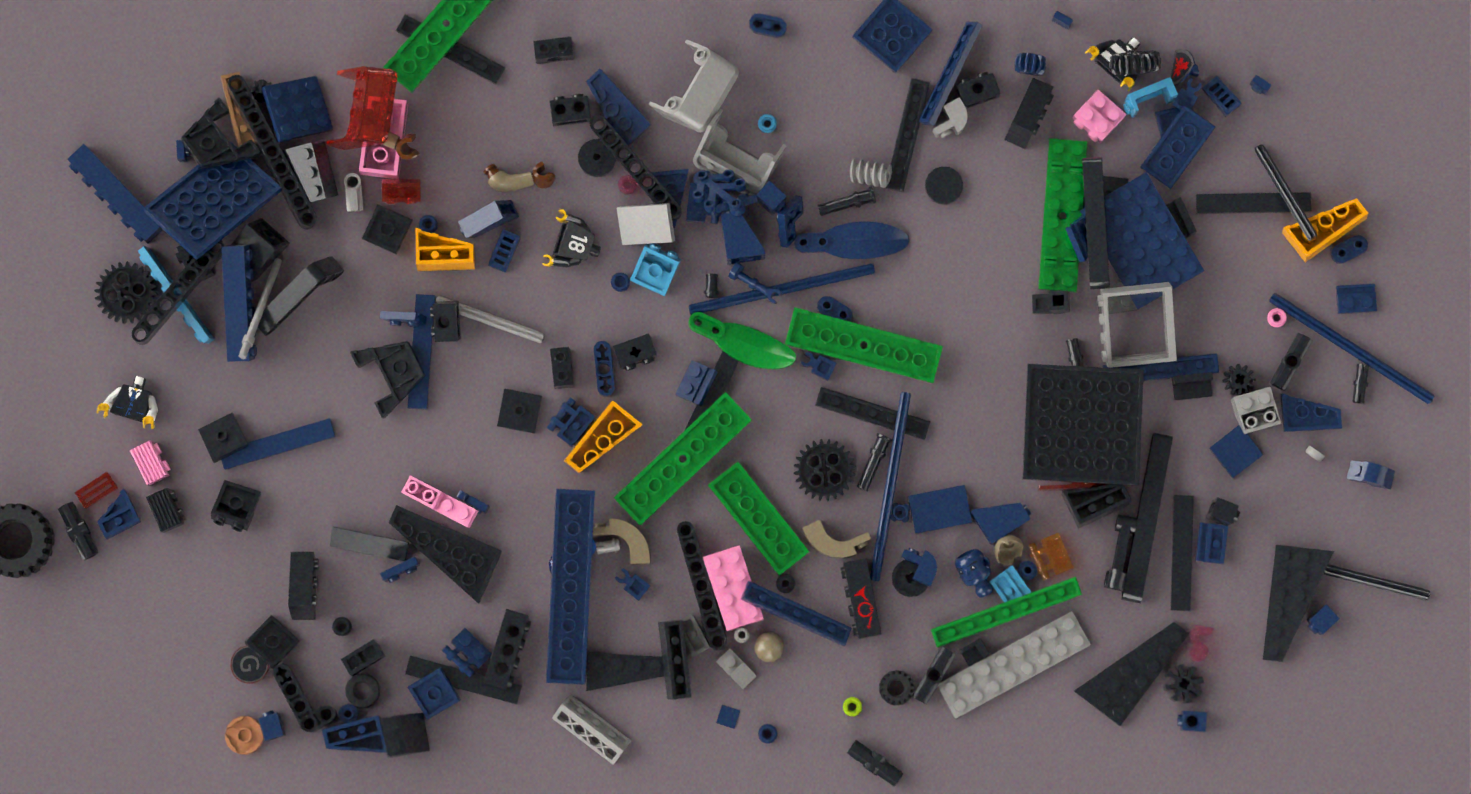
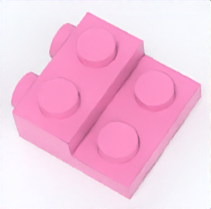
M1097 90L1074 114L1072 119L1075 120L1073 123L1082 130L1084 128L1088 132L1091 140L1094 142L1098 141L1101 144L1127 114L1100 90Z

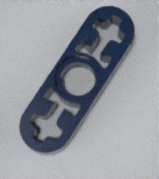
M599 341L594 346L597 389L601 396L609 397L615 391L611 347L606 341ZM600 345L608 348V351H605V358L609 357V361H597L598 358L601 359V353L597 352V349H600ZM601 364L609 365L610 371L607 374L599 372ZM611 376V380L607 379V383L612 388L608 390V393H605L604 390H601V387L604 386V380L599 381V377L607 378Z

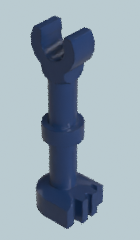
M738 262L734 264L729 272V278L732 280L740 279L748 284L749 288L756 289L768 296L771 303L777 304L772 297L776 293L782 296L780 290L766 287L757 278H751L743 273V265Z

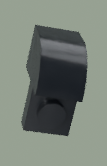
M1065 290L1049 291V294H1032L1033 314H1063L1070 312V292Z

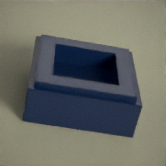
M1056 11L1052 18L1053 22L1067 30L1073 21L1059 11Z

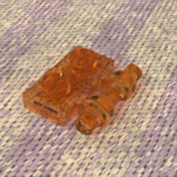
M1059 532L1041 539L1043 547L1040 549L1037 548L1035 543L1028 545L1031 551L1029 553L1031 559L1034 558L1037 572L1041 575L1043 581L1050 578L1048 574L1050 569H1053L1056 576L1074 568ZM1046 553L1049 564H1044L1041 554Z

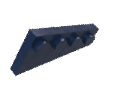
M601 69L596 71L586 81L605 118L628 146L651 126V123Z

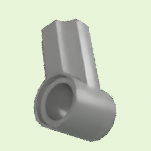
M350 173L344 178L347 212L364 211L362 180L357 174ZM349 179H358L357 186H348Z

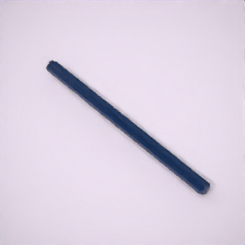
M870 263L769 286L768 288L778 289L783 295L875 273V268ZM752 290L690 304L688 308L692 315L695 312L704 313L765 299L768 296L758 290Z
M1274 293L1269 299L1270 303L1366 365H1369V367L1425 403L1430 404L1433 401L1434 394L1277 293Z
M901 392L870 573L872 581H880L911 398V393Z

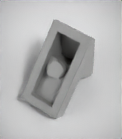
M728 649L716 661L742 689L756 677L752 670L731 649Z

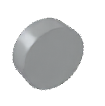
M1308 446L1305 451L1319 462H1322L1325 457L1311 446Z

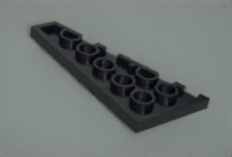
M1276 545L1263 660L1283 662L1334 551Z
M1175 622L1171 623L1075 689L1074 692L1117 725L1121 726L1189 633Z

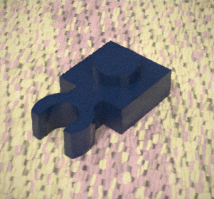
M1190 78L1187 82V90L1181 88L1172 105L1179 109L1186 105L1192 109L1198 96L1194 95V92L1200 90L1202 83L1193 88L1191 86L1193 78Z
M806 352L805 355L810 358V362L805 363L801 361L800 364L803 367H813L812 374L828 381L837 363L819 355L818 359H815L811 353Z
M461 490L457 495V498L479 511L478 514H481V512L486 514L490 508L487 504Z
M622 568L621 571L626 576L624 579L616 576V581L625 583L624 590L639 601L650 588V585L636 574L631 578L629 572Z

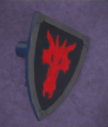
M1185 49L1175 50L1170 72L1174 86L1183 82L1188 75L1195 77L1199 75L1194 57Z

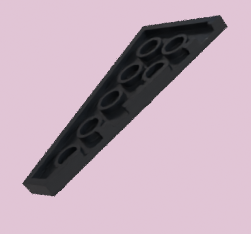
M396 505L388 523L480 604L502 551Z

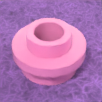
M1279 308L1272 309L1267 315L1268 323L1276 328L1283 326L1287 319L1285 312ZM1278 315L1280 320L1274 321L1273 316Z

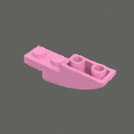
M412 476L409 477L401 492L470 528L479 512Z

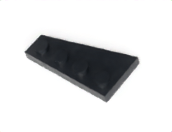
M588 653L586 692L664 677L663 660L660 656Z

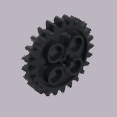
M128 261L125 267H123L121 262L118 263V268L111 265L112 271L105 269L107 275H100L99 277L102 279V282H96L100 289H95L94 291L100 295L95 297V300L101 301L97 306L99 308L104 307L102 310L103 314L109 312L107 318L112 319L115 316L114 320L117 323L120 318L123 324H126L127 319L134 323L135 317L140 321V315H145L146 310L151 308L149 306L150 303L155 304L156 302L152 297L158 296V294L152 290L156 289L157 286L151 285L155 279L153 277L148 278L150 275L149 271L143 273L145 269L143 266L137 269V263H134L132 267ZM123 275H127V282L125 284H120V277ZM112 283L117 284L126 291L128 290L133 296L140 299V302L138 303L129 296L124 295L120 290L113 287ZM142 285L144 291L141 294H135L136 287ZM116 291L117 297L114 300H109V293ZM128 301L133 302L131 310L124 309V305Z
M820 439L819 445L812 441L813 447L806 444L807 451L800 450L802 457H796V460L800 463L794 464L798 471H795L793 474L799 475L795 482L802 483L799 489L806 488L805 495L809 492L812 493L811 499L818 495L819 501L822 500L823 496L829 501L832 495L836 500V493L843 496L842 489L849 490L847 483L853 484L854 482L849 478L855 476V473L851 472V470L856 468V466L850 465L854 458H848L847 456L850 451L844 453L843 449L845 446L843 445L838 448L837 441L834 445H831L830 439H828L826 444ZM822 453L825 454L826 468L830 469V471H827L828 487L824 486L823 472L819 471L822 469ZM836 455L838 463L830 464L827 460L828 457ZM811 457H817L819 465L812 467L808 460ZM838 474L841 480L839 483L834 484L830 481V476ZM819 476L822 482L820 485L814 486L810 481L811 478Z

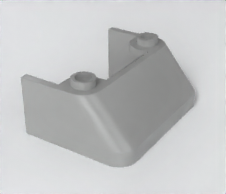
M686 39L685 43L695 51L694 62L701 67L683 98L671 97L664 107L651 101L649 105L666 119L694 131L704 132L738 78L739 69L733 63L707 47Z
M719 109L704 133L693 157V163L698 169L707 170L711 174H723L725 170H733L735 179L732 182H721L734 183L737 179H744L746 189L741 191V193H749V196L757 195L773 174L786 145L783 144L775 156L770 153H763L759 160L726 142L728 132L723 126L718 124L723 112L722 109Z

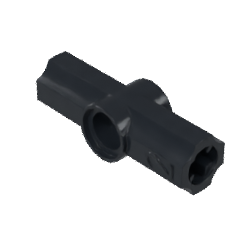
M1297 333L1270 381L1274 387L1285 391L1312 343L1309 337ZM1288 357L1295 359V366L1287 364Z
M73 501L58 508V511L66 525L68 536L75 543L82 559L87 560L96 556L99 552L90 536V529L85 520L81 518Z
M941 646L912 697L927 705L956 654ZM931 670H936L939 673L937 681L929 678Z
M855 740L847 752L849 756L863 764L865 769L875 776L878 775L893 787H895L904 774L888 763V760L874 750H870L858 740Z

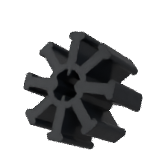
M1181 664L1175 666L1178 677L1172 674V671H1168L1165 674V677L1173 680L1174 684H1165L1163 689L1164 691L1172 688L1176 689L1173 696L1170 697V700L1173 702L1178 701L1177 698L1182 692L1183 703L1185 704L1192 702L1188 691L1195 694V697L1201 695L1202 691L1194 688L1193 684H1202L1204 680L1203 677L1192 680L1191 676L1197 671V668L1194 666L1189 667V671L1185 675L1184 665ZM1182 679L1188 682V685L1185 686V689H1182L1183 686H1179V683L1182 682Z

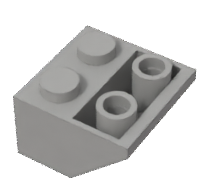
M1271 387L1239 395L1231 399L1236 419L1244 434L1282 424Z

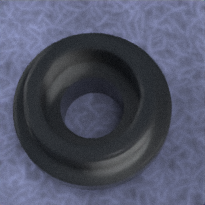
M783 574L778 577L776 587L782 593H790L795 588V580L791 575ZM784 580L789 581L788 587H783L782 582Z
M339 617L333 622L332 629L336 635L346 636L351 632L352 624L349 619ZM341 623L346 625L344 630L339 629Z

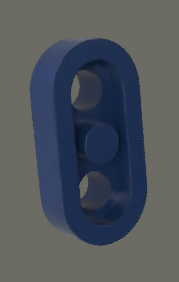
M757 13L749 20V27L754 33L775 38L782 37L786 33L787 25L781 18ZM759 21L762 23V26L756 27L755 23ZM774 26H780V31H775L773 29Z
M1356 235L1336 245L1331 251V258L1334 262L1343 264L1363 254L1368 248V242L1363 236ZM1360 242L1361 248H1357L1355 243ZM1339 250H1343L1345 255L1340 256L1338 254Z
M824 296L819 299L817 310L820 314L842 319L839 314L844 312L847 314V317L842 320L852 321L853 314L850 308L830 296ZM825 302H828L830 304V308H824L823 304Z

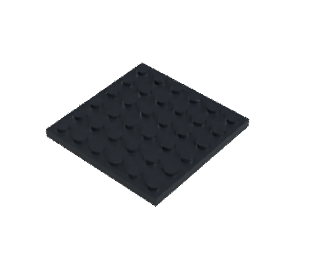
M1027 364L1022 480L1139 486L1144 370Z

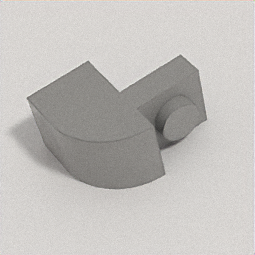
M960 97L943 106L942 111L948 121L933 129L936 138L940 136L942 138L947 137L952 133L951 130H954L957 136L964 130L968 114Z

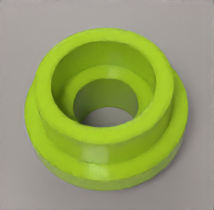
M855 697L847 698L843 703V711L848 716H857L862 710V703ZM854 703L856 705V709L854 711H851L849 709V704Z

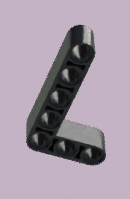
M330 256L308 265L264 309L258 328L265 336L272 333L319 286L332 282L343 274L344 269L334 257Z

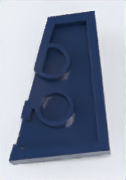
M689 169L651 172L678 205L681 206ZM659 192L655 196L657 201H662L665 198L663 192ZM674 206L670 207L671 215H675L677 208ZM677 220L672 221L673 228L676 227Z
M1281 394L1283 432L1342 429L1341 409Z

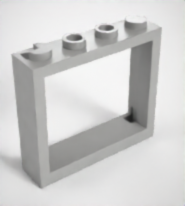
M1169 282L1100 289L1101 295L1097 296L1098 306L1102 308V314H1099V323L1103 325V332H1100L1101 344H1104L1105 350L1101 351L1102 362H1105L1108 368L1177 361L1172 286ZM1162 291L1166 351L1112 357L1108 297Z

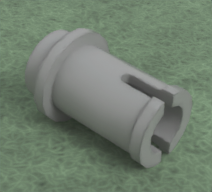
M613 538L610 541L596 542L598 555L614 551L617 553V551L621 550L619 539Z
M738 628L734 633L736 641L744 643L749 639L750 634L746 628ZM740 632H743L746 636L745 638L740 639L738 637V634Z

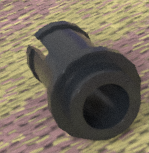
M706 274V290L704 291L706 298H717V294H719V291H717L718 274Z

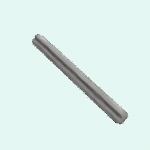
M438 296L436 301H452ZM459 303V314L538 343L543 341L544 334L539 331Z

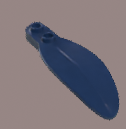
M865 221L841 224L821 233L799 234L795 238L794 245L801 253L827 252L840 258L872 259L895 254L908 246L909 237L897 227ZM803 239L807 240V245L805 246L800 245ZM826 239V244L820 245L819 241Z

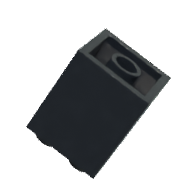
M261 218L246 224L231 245H249V248L252 250L250 268L253 269V279L251 280L253 282L264 273L290 242Z
M423 713L381 718L387 756L389 758L430 751Z

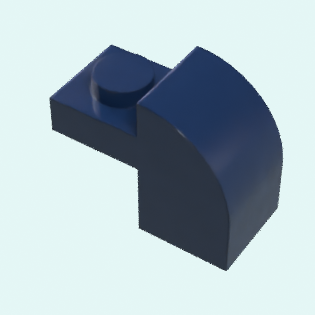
M1351 460L1346 479L1391 490L1395 471L1379 464Z
M912 548L904 549L901 558L918 565L912 580L930 587L937 573V563L934 556L927 550L924 551L922 556H919L920 552Z

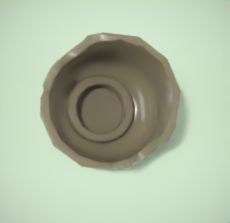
M1007 535L996 542L994 552L998 563L1012 565L1016 557L1022 556L1024 546L1018 537Z
M770 631L764 632L757 637L755 653L759 659L764 662H774L781 657L784 643L779 634Z

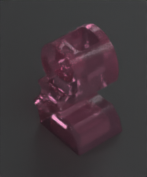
M1193 625L1191 631H1189V643L1193 646L1188 651V656L1192 661L1199 662L1206 658L1208 647L1199 638L1201 635L1209 636L1214 628Z

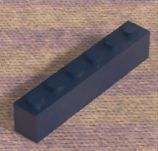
M85 144L79 147L67 159L71 163L69 165L71 170L75 174L81 173L83 176L81 180L89 188L93 186L97 190L94 194L101 201L105 199L110 204L107 207L114 215L117 213L121 215L122 219L120 221L127 228L132 227L136 231L133 235L140 242L144 240L148 244L163 230L144 212V206Z
M225 245L221 249L227 362L251 361L257 355L256 345L253 344L250 347L246 359H241L239 353L243 345V337L247 334L255 313V308L252 307L254 289L253 287L251 288L253 269L250 268L252 250L249 248V245Z

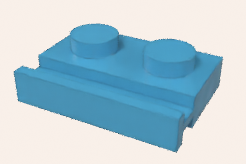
M1010 566L989 581L1004 602L1032 593L1013 566Z

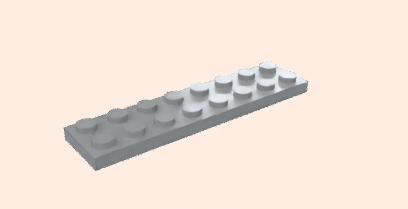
M1071 611L944 680L937 687L956 719L1091 644L1074 613Z

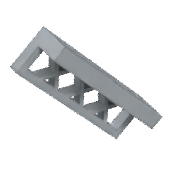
M571 694L564 700L552 717L557 723L613 765L631 742L629 738ZM564 712L569 720L563 719L559 714ZM576 725H581L585 732H580ZM591 736H595L596 738H598L600 744H596L594 741H592ZM607 748H611L617 753L615 757L608 753Z

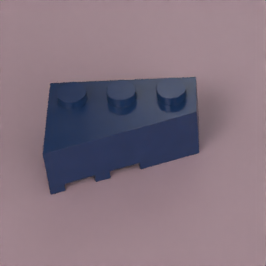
M380 715L322 730L326 749L387 753Z

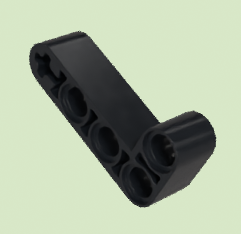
M278 664L274 667V678L303 731L315 732L336 719V710L331 706H322L315 711L313 710L290 666ZM280 668L284 670L287 669L285 676L287 677V679L292 678L291 681H287L286 683L282 684V682H285L286 680L283 676L278 675L281 672ZM291 684H294L297 688L294 695L287 693V688ZM300 701H303L306 705L303 712L296 710V705ZM325 709H329L332 712L329 720H325L322 717ZM309 718H312L315 722L312 729H307L305 726V722Z

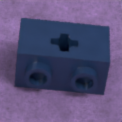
M770 181L756 195L758 203L772 216L775 213L778 214L786 205V195Z

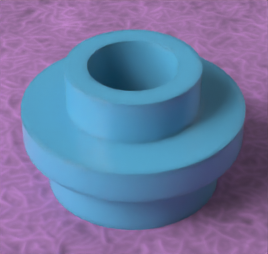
M764 114L759 118L758 127L762 132L771 133L776 129L777 121L773 115ZM769 121L771 126L765 127L764 122Z

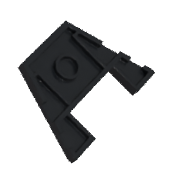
M220 97L214 101L210 109L208 108L199 121H196L181 137V142L202 169L261 156L260 150L252 140L233 148L215 124L216 120L229 114V109Z
M408 341L350 352L357 368H361L376 360L391 394L374 402L383 419L426 376Z

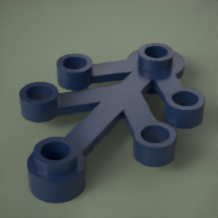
M701 170L693 177L694 183L697 185V190L692 194L693 199L697 203L704 201V189L708 187L710 189L708 200L704 202L707 212H713L716 209L715 202L718 195L729 204L732 215L740 216L746 210L744 202L739 198L734 199L726 191H744L746 189L745 180L737 179L734 183L716 184L713 181L732 182L735 179L733 170H725L723 174H711L707 170Z

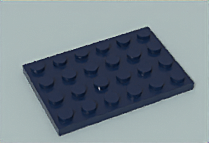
M230 142L233 148H236V146L232 142ZM251 159L202 169L198 164L145 206L144 212L197 260L278 195L282 188Z
M1147 172L1104 196L1108 260L1124 287L1169 282L1173 290L1204 272L1203 267ZM1085 208L1080 210L1083 216L1086 215ZM1162 291L1131 294L1129 296L1139 310L1161 297Z

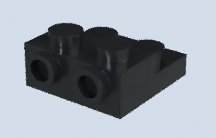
M224 480L212 508L211 519L219 526H224V524L231 525V528L237 532H242V530L248 531L261 492Z

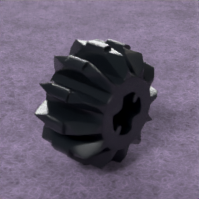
M1236 364V370L1233 366H1230V372H1224V375L1228 378L1223 379L1222 382L1229 384L1224 389L1228 390L1231 388L1230 395H1233L1235 391H1237L1238 396L1242 395V391L1246 394L1249 393L1248 388H1254V385L1250 382H1254L1256 379L1249 377L1253 371L1251 370L1247 373V365L1241 370L1240 364ZM1236 376H1238V378L1242 377V385H1240V382L1238 384L1235 382V380L1237 379Z

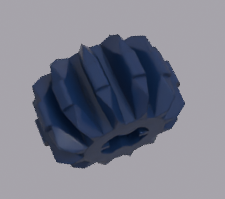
M1018 53L1014 63L1015 71L1026 75H1043L1046 70V57L1032 53Z

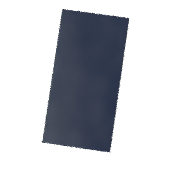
M1184 105L1140 168L1171 189L1216 126Z

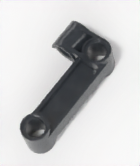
M1120 514L1117 516L1115 531L1119 532L1112 568L1105 575L1104 588L1124 591L1127 574L1123 573V566L1130 534L1134 535L1136 530L1137 518Z

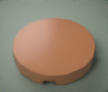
M240 716L233 719L228 724L225 732V740L228 747L233 752L241 755L256 752L264 740L260 723L249 716Z

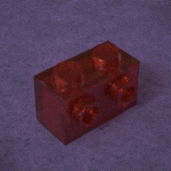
M382 179V202H386V204H397L398 202L416 204L421 202L420 179Z

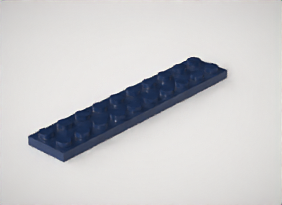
M556 489L546 683L585 685L595 491Z

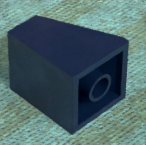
M730 210L724 211V214H721V224L727 265L737 262L765 260V249L743 215L734 216Z

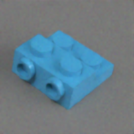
M656 243L646 244L630 281L665 296L682 259L678 258L679 254L669 250L667 253L661 250V246Z

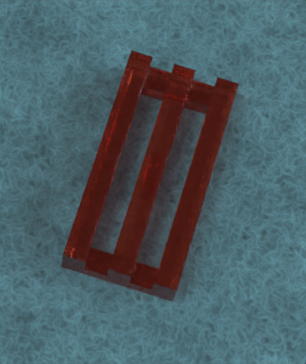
M105 472L76 491L75 495L79 498L84 509H87L118 489L109 473ZM105 478L108 479L107 481H105L89 493L85 494L84 496L81 495L82 493L89 490ZM107 485H112V487L86 503L85 500Z

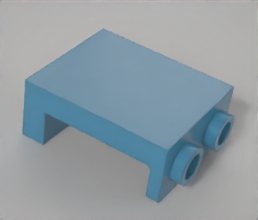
M1171 77L1129 93L1124 101L1125 104H1123L1126 114H1130L1131 118L1136 117L1139 111L1137 104L1161 94L1166 104L1174 102L1178 93Z

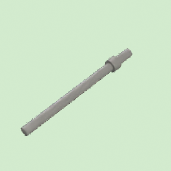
M279 258L274 260L248 332L243 337V345L239 353L241 359H246L250 347L254 344L257 327L282 260Z

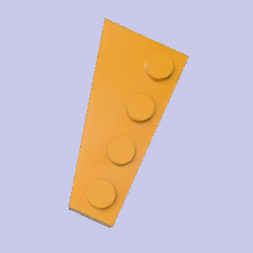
M1356 198L1308 218L1317 232V238L1312 241L1306 238L1298 223L1283 227L1282 234L1306 263L1366 220L1368 212Z
M611 401L564 459V462L577 473H580L643 424L617 403Z

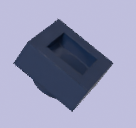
M1255 75L1249 84L1256 93H1263L1264 95L1272 86L1258 75Z
M176 140L177 160L179 162H187V156H190V152L181 140Z

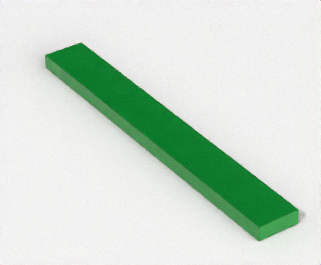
M1073 577L930 630L938 648L1083 594L1077 578Z

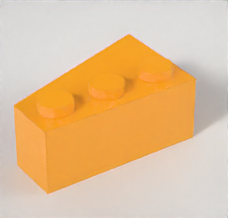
M415 228L416 267L418 271L475 269V250L473 244Z

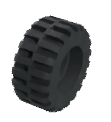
M9 503L6 506H0V534L7 525L22 523L31 530L33 542L29 552L18 559L8 558L0 551V574L12 578L28 577L31 573L40 571V567L42 565L45 566L48 562L47 558L52 555L53 551L51 548L54 545V539H52L53 529L50 528L49 521L39 511L24 504Z

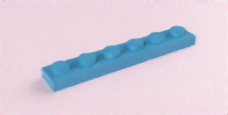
M143 246L138 250L141 255L139 258L145 266H149L152 270L150 274L156 281L159 280L162 284L161 289L165 292L173 280L150 247ZM177 287L174 290V295L179 296L182 292ZM185 299L177 311H181L184 315V322L189 327L192 326L196 332L194 333L196 339L199 342L209 344L214 340V337L187 299Z

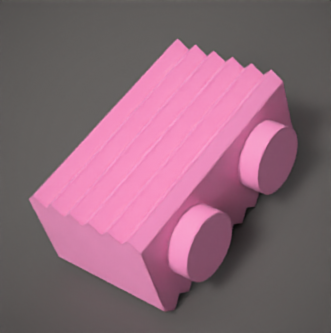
M149 440L130 450L148 486L170 476L168 473L171 470L166 460L161 459L160 454L162 450L158 443L154 444L153 441Z

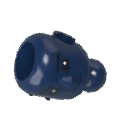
M979 549L969 550L956 558L955 567L966 586H975V593L980 598L993 592V586L987 581L991 574L990 561L986 556L984 557Z

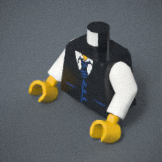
M135 376L133 386L123 384L122 387L114 390L103 403L98 405L97 414L103 410L105 411L104 417H107L110 410V413L143 422V428L147 424H151V429H154L158 408L152 393L143 390L146 379Z

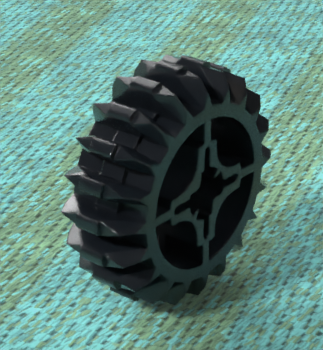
M1147 50L1113 54L1110 56L1109 68L1111 73L1115 75L1143 74L1158 71L1161 68L1160 53Z

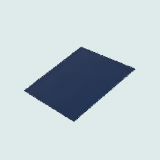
M722 705L716 723L735 729L740 710Z

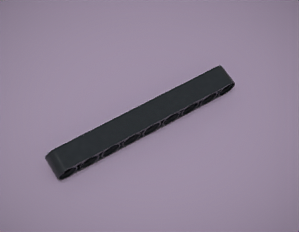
M240 75L231 76L227 83V90L276 183L281 186V193L298 225L305 230L311 229L316 222V214L244 78ZM237 81L241 84V87L234 89L231 83ZM246 98L250 101V104L243 106L240 103V99ZM256 115L259 121L253 123L249 120V116ZM265 132L268 138L260 139L257 134ZM272 148L277 154L269 156L266 150ZM278 165L284 166L286 171L284 173H279L276 171L275 167ZM291 182L294 185V189L288 190L284 184ZM301 199L303 206H295L293 200ZM305 215L310 216L312 222L306 224L303 222L302 217Z
M1153 433L1136 517L1137 525L1132 538L1126 570V582L1121 600L1140 604L1142 601L1173 436Z

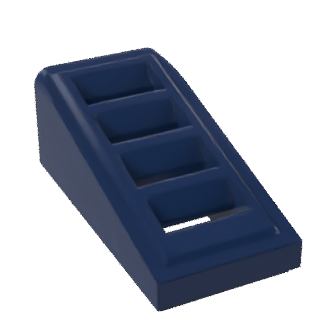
M1217 76L1202 87L1203 91L1225 117L1242 104ZM1217 83L1218 87L1211 92L1209 89ZM1222 89L1223 92L1216 97L1214 94ZM1227 95L1228 98L1221 103L1220 99ZM1229 101H1232L1233 104H1231L1228 108L1224 106Z
M503 229L488 266L506 273L521 237ZM507 237L514 240L513 244L505 241L504 238ZM503 244L505 246H508L511 248V250H506L502 248L501 245ZM500 251L504 254H507L508 257L505 258L503 256L498 255V252ZM495 259H499L501 261H504L505 265H501L494 261Z

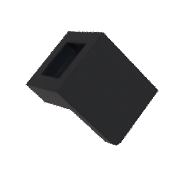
M981 638L959 650L968 666H972L990 655Z

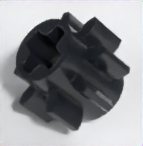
M264 79L254 81V86L250 87L254 99L260 103L266 102L262 88L272 85V83H268Z

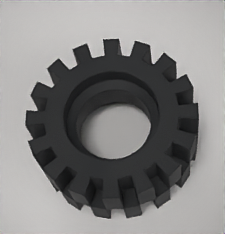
M890 671L882 677L879 683V693L885 702L891 705H902L912 697L914 682L903 671ZM894 680H899L904 685V691L900 695H893L889 691V685Z

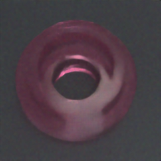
M625 175L619 179L618 188L624 194H632L637 188V183L630 175ZM630 182L631 187L625 188L624 184Z

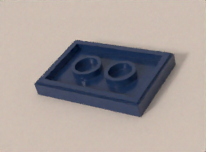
M965 485L908 496L915 534L972 523Z

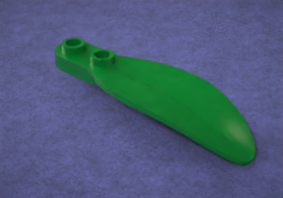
M695 312L689 318L688 325L692 331L713 340L726 354L744 364L762 369H782L791 366L796 361V354L791 348L756 329L736 323H723L701 312ZM695 322H700L701 325L697 326ZM716 329L719 333L715 334L712 330Z

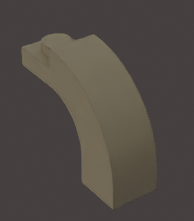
M609 519L608 527H606V523L594 524L593 537L618 536L628 544L631 565L650 564L648 544L636 527L619 519Z
M820 520L802 528L810 545L821 554L831 558L843 559L857 555L855 547L858 549L869 545L868 541L871 540L867 532L849 541H836L827 535Z

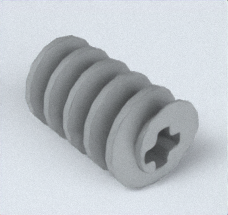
M852 159L850 178L853 183L858 181L860 184H864L866 182L869 186L873 183L875 187L880 185L882 188L888 185L892 174L891 164L888 166V169H885V163H882L881 167L878 168L877 162L871 167L870 161H867L864 166L863 160L856 164V159Z

